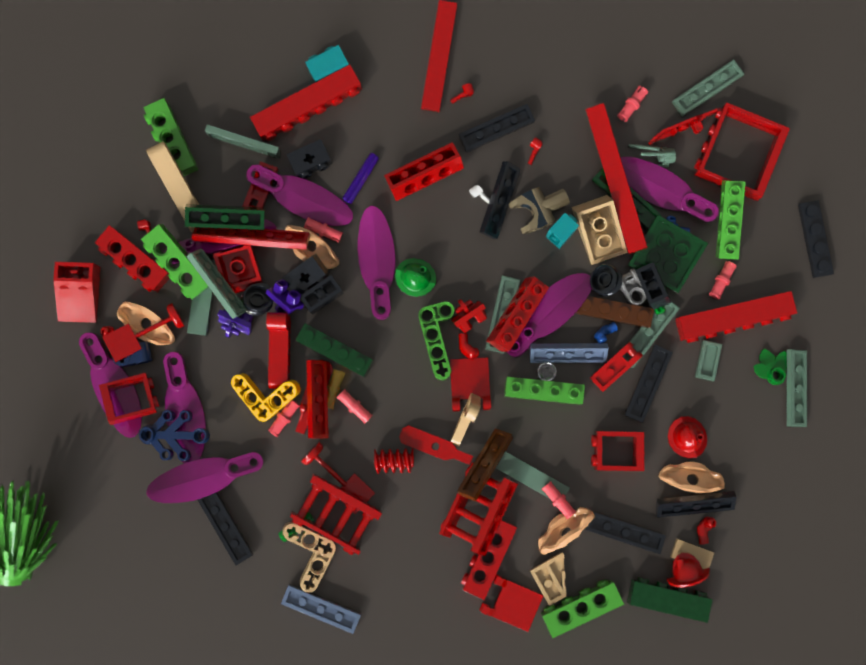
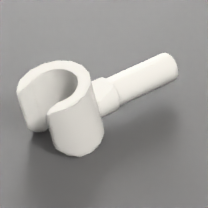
M479 185L469 189L474 198L480 195L489 204L490 199L483 193Z

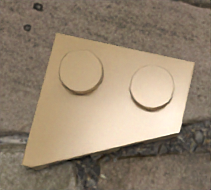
M563 552L529 570L549 606L566 597Z

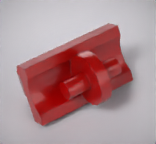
M460 299L458 300L460 306L454 309L457 315L450 320L456 327H459L466 333L472 328L468 321L469 319L475 317L478 323L487 319L484 311L486 307L479 300L473 304L470 299L465 303Z

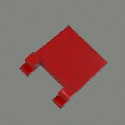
M488 358L450 359L452 412L460 411V400L468 399L471 393L483 399V410H491Z
M496 574L493 583L502 588L494 607L482 603L479 610L485 615L528 632L543 595Z

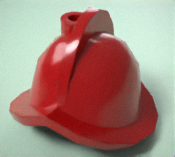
M684 416L675 420L670 426L668 441L673 451L685 458H697L704 452L707 446V435L704 427L698 420L690 416Z
M680 553L673 561L674 577L668 578L667 582L674 587H689L699 584L710 575V567L702 569L700 562L695 556L690 553Z

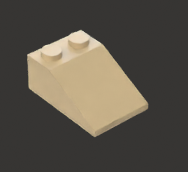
M608 195L572 207L591 265L628 253L614 201Z

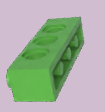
M165 98L143 107L146 112L144 118L148 125H152L153 131L151 133L156 142L164 141L166 143V139L169 136H173V140L170 143H166L172 156L176 153H181L180 158L175 161L183 176L199 170L171 107ZM161 120H166L164 125L158 126Z
M722 180L715 256L717 258L739 259L745 181Z
M158 224L141 239L145 250L154 254L157 258L155 259L156 263L169 272L168 277L174 283L180 285L182 288L181 292L186 298L195 299L209 287L186 257L189 254L164 224ZM161 243H165L167 246L165 253H162L159 249ZM173 258H177L180 261L178 268L172 265ZM186 273L192 275L191 283L185 281L184 276Z
M506 377L504 397L581 405L583 404L585 385Z
M604 579L598 582L595 588H585L579 591L580 595L573 598L568 596L562 599V603L555 606L552 604L545 607L541 615L552 638L624 605L614 582ZM597 594H603L604 598L601 603L594 602ZM580 602L586 603V608L582 612L576 610ZM561 611L568 612V617L565 620H560L558 617Z

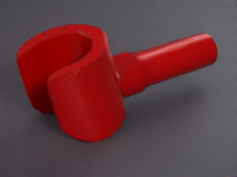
M471 83L463 85V92L450 99L452 104L461 98L470 97L474 94Z
M536 137L530 144L534 150L527 163L529 165H532L537 152L542 147V141Z
M148 220L137 221L139 231L146 230V234L151 231V224Z

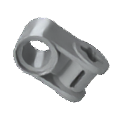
M630 269V272L622 275L620 290L628 304L640 306L645 301L646 295L635 269ZM632 293L639 294L640 301H634Z

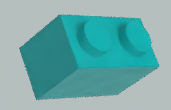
M339 45L335 47L330 46L322 54L313 55L305 62L314 82L349 65Z
M564 213L549 229L545 237L560 249L578 229L577 219L571 214L567 215Z

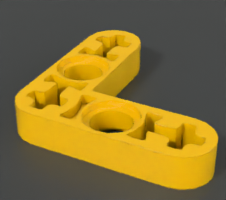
M240 373L231 379L233 389L254 416L262 422L273 418L298 396L301 390L297 381L289 380L266 398L247 374ZM240 379L243 380L241 386L239 385ZM292 386V392L285 395L284 392H286L289 389V387ZM250 392L256 395V402H252L249 399ZM275 396L281 398L282 403L280 406L274 403ZM264 409L267 410L266 415L262 414Z

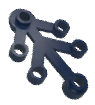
M165 410L153 425H146L140 430L139 438L144 444H152L162 460H171L174 453L171 449H165L159 439L166 440L177 453L180 461H188L191 458V452L188 449H183L176 439L193 440L197 444H204L208 442L210 433L205 428H197L193 432L177 431L185 422L192 420L193 414L189 410L181 411L179 417L165 431H159L166 422H171L175 419L174 411ZM168 412L170 413V418H169V419H167V413H168ZM185 413L188 414L187 419L184 418ZM202 433L205 435L204 439L201 438ZM166 451H167L168 454H169L167 458L165 457V452H166ZM183 452L186 453V457H185V458H183V456H182Z

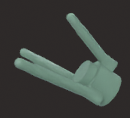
M639 144L628 145L630 148L658 151L641 152V156H657L658 162H662L658 165L663 168L669 167V163H675L676 152L674 148Z

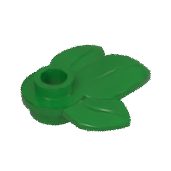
M762 349L759 355L760 363L753 366L756 375L767 379L773 385L782 384L786 378L785 371L787 370L786 351L775 356L770 351ZM774 372L777 374V379L773 377Z

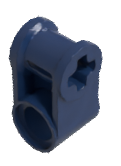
M149 342L139 343L142 349L127 356L124 362H115L114 359L113 362L118 366L129 367L153 361Z

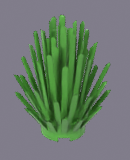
M14 481L10 482L9 495L7 494L6 515L4 486L1 485L0 585L18 586L26 579L30 581L33 571L57 545V543L52 544L41 556L53 537L50 535L56 528L59 520L55 521L40 544L49 525V521H47L37 539L47 505L42 507L45 493L41 495L32 527L38 493L34 494V497L30 500L29 481L25 482V487L21 486L17 490L16 501L15 490L13 489Z

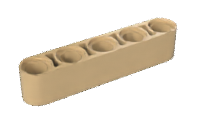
M162 141L146 149V152L185 221L186 204L199 205L169 148ZM188 227L193 233L195 227Z

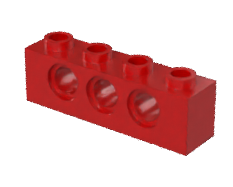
M452 142L384 175L395 200L398 201L464 169L461 156Z
M109 225L95 241V244L99 246L98 251L106 257L108 255L113 257L112 262L119 268L124 266L129 270L127 274L134 280L140 279L143 282L141 286L149 292L153 290L158 293L170 279L167 270L161 268L151 257ZM121 245L120 252L115 253V247ZM135 256L136 262L130 265L129 259ZM150 268L149 276L144 277V270Z
M535 276L525 278L486 341L501 352H509L549 287Z
M501 520L495 533L501 535V541L498 544L491 542L487 551L493 554V559L490 562H485L482 559V555L472 556L469 566H471L469 574L465 573L461 581L464 591L485 600L517 529L515 525ZM477 570L485 572L483 579L478 580L474 577Z

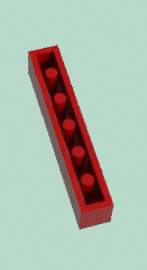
M348 65L250 118L263 142L266 140L271 141L277 137V134L293 129L294 125L307 122L311 116L324 113L327 110L326 108L341 104L343 99L358 95L360 90H362L361 83L351 65Z
M792 291L678 317L675 321L680 340H687V343L699 341L698 337L705 336L706 339L717 337V333L724 331L725 335L736 332L735 328L739 327L747 330L755 328L754 324L761 323L762 326L772 324L773 320L778 318L780 322L792 319L791 315L797 314V309Z

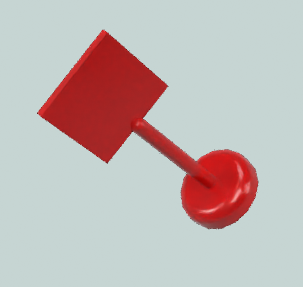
M174 304L167 305L169 317L134 334L128 323L103 336L102 338L114 361L118 362L141 350L142 348L137 338L170 321H173L177 328L184 327V322Z
M318 442L301 460L304 465H308L315 459L342 485L341 489L364 502H367L375 494L355 473L345 482L318 456L323 450L321 442ZM356 509V511H353V513L356 514L359 511V509Z

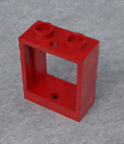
M146 373L99 385L107 420L110 425L157 413L156 407H159L156 395H152L151 391L154 388L152 377L148 378ZM144 383L150 408L117 416L110 391Z
M595 431V435L591 437V445L595 447L594 454L591 456V465L594 466V470L644 471V432ZM602 436L633 437V466L602 465Z

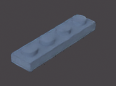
M608 343L530 344L529 359L530 363H606Z
M290 584L281 602L282 605L352 634L361 616L360 613L312 593H306L302 589Z

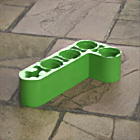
M450 302L429 305L419 311V321L433 373L441 381L449 378L451 368L438 323L448 321L453 317L454 306ZM442 307H449L451 314L448 316L442 315L440 312ZM426 311L431 312L433 315L429 321L422 319V314ZM435 330L438 336L435 339H429L427 332ZM440 348L443 352L440 358L433 357V349ZM445 359L446 362H442L443 369L448 371L442 377L441 374H437L439 365H434V362H440Z

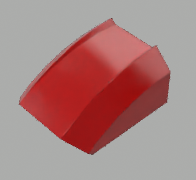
M239 245L213 253L218 271L235 293L244 291L252 284L262 282L252 245Z

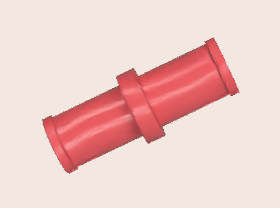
M638 86L631 98L625 101L626 104L617 117L621 121L627 122L633 112L639 109L641 101L648 94V90L645 87Z
M309 217L305 222L304 228L319 234V237H326L337 243L340 242L343 232L329 227L327 223L322 224Z
M730 261L725 262L720 274L715 278L716 282L709 292L710 297L717 300L721 299L726 286H729L731 282L730 278L737 268L736 264Z
M346 389L337 397L349 408L348 411L350 413L353 412L364 424L373 416L360 404L361 401H357Z
M294 400L288 403L281 412H278V417L268 431L278 437L286 424L291 422V417L300 405Z
M551 481L542 488L552 500V505L554 507L557 506L566 519H569L576 513V510L565 499L566 496L561 494Z

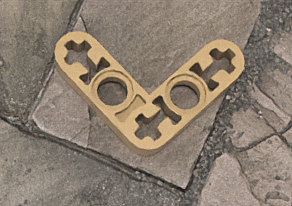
M473 393L470 394L450 439L454 446H460L470 421H475L481 407L480 396Z
M288 522L282 530L284 537L288 541L313 552L299 581L302 590L306 593H311L317 589L335 553L336 546L331 539L304 526L300 527L293 522ZM292 527H295V531L301 534L299 541L297 540L299 537L295 534L288 536V528L292 529ZM311 534L315 538L314 542L309 545L305 544L304 537ZM318 541L323 545L329 543L331 549L324 552V549L317 545ZM314 561H322L323 567L320 570H314L312 568ZM311 571L313 574L318 575L317 577L313 575L311 580L313 585L306 587L304 581H309L311 574L308 572Z

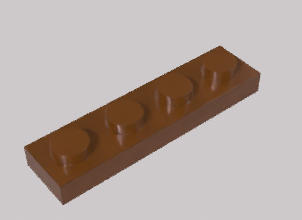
M588 296L575 314L651 328L654 310L653 308Z
M494 429L457 490L459 495L476 502L513 440L512 434Z

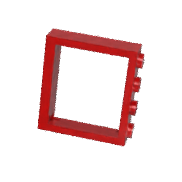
M726 102L722 108H718L714 118H717L715 125L712 124L708 131V135H710L708 142L705 141L701 148V152H703L701 159L698 158L694 165V169H696L694 176L722 186V180L732 181L704 169L725 116H728L775 135L754 189L745 186L744 196L758 201L764 195L790 128Z

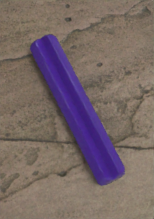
M374 153L369 154L344 194L343 200L351 204L378 162L379 157Z

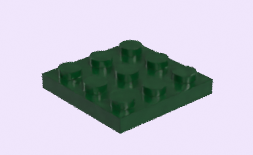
M657 215L645 235L648 248L635 252L628 265L637 270L653 262L659 271L664 285L679 293L708 243Z

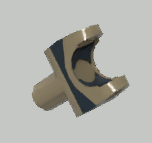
M537 187L509 203L510 209L518 207L530 210L532 221L520 229L522 234H528L555 223L556 220L552 212L570 204V201L564 189L544 197L540 187Z

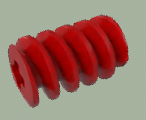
M406 448L402 454L399 449H396L395 454L392 453L391 449L388 450L387 454L381 449L379 455H377L376 449H374V466L377 474L381 472L382 468L385 473H388L389 468H391L393 473H396L397 468H399L400 473H403L405 467L408 473H411L414 467L413 448L410 454H408Z

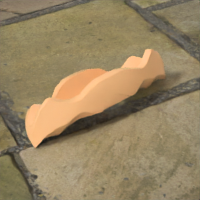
M295 225L286 226L285 230L310 232L309 241L316 243L315 251H310L308 248L307 250L293 249L295 255L302 261L317 254L327 269H333L340 264L338 257L331 247L317 234L303 227Z
M123 302L117 310L118 319L124 325L129 323L134 334L144 330L141 324L143 319L148 318L151 321V326L162 320L151 310L131 302ZM167 324L139 337L143 341L156 345H169L175 342V336Z
M684 462L678 465L669 464L662 468L658 475L664 482L683 491L712 493L725 489L724 478L720 473L713 472L705 465L697 462ZM689 475L697 478L698 482L696 485H692L687 481Z
M579 507L576 513L569 519H566L563 513L553 518L549 523L547 532L538 539L540 553L545 555L565 547L568 543L579 537L583 529L588 526L596 515L587 508ZM570 528V531L562 536L563 530Z

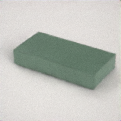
M702 340L695 378L715 381L723 344Z

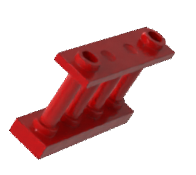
M472 462L471 465L467 468L466 473H465V477H466V475L468 474L469 470L471 469L472 465L474 464L473 462ZM490 477L486 483L497 489V494L493 500L481 494L477 498V502L489 507L485 518L466 510L465 505L468 498L457 493L446 519L441 524L439 534L451 538L452 534H455L472 543L470 551L485 556L518 485L506 478L499 482ZM460 516L480 525L481 529L477 536L456 527Z
M313 473L310 479L312 490L299 513L297 514L293 511L290 513V517L293 518L292 522L300 527L305 525L344 547L343 550L351 555L354 553L359 555L361 551L356 546L370 520L374 518L379 520L382 512ZM325 490L330 493L328 495L330 498L316 522L313 523L307 520L305 516L318 493ZM341 499L346 502V509L331 533L322 528L336 501L339 502ZM359 509L363 512V518L348 542L340 538L339 535L352 512Z

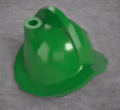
M416 258L406 259L396 269V283L401 291L409 296L418 297L426 295L436 285L435 271L424 260Z

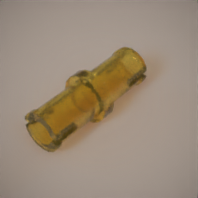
M336 369L333 370L330 383L327 385L329 409H334L338 393H341L340 387L345 372Z

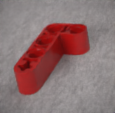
M267 312L266 325L267 330H269V389H277L283 383L290 380L291 316L287 312Z

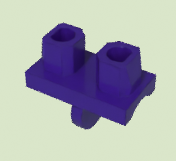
M284 279L276 281L274 287L267 289L266 294L276 303L275 310L277 312H287L290 314L296 309H303L304 304L300 301L301 294L295 290L288 291V283Z
M226 309L219 310L217 314L219 316L218 322L222 323L221 329L226 330V337L230 338L232 334L239 336L240 332L250 335L253 322L252 315L244 313L241 318L236 317L232 319Z

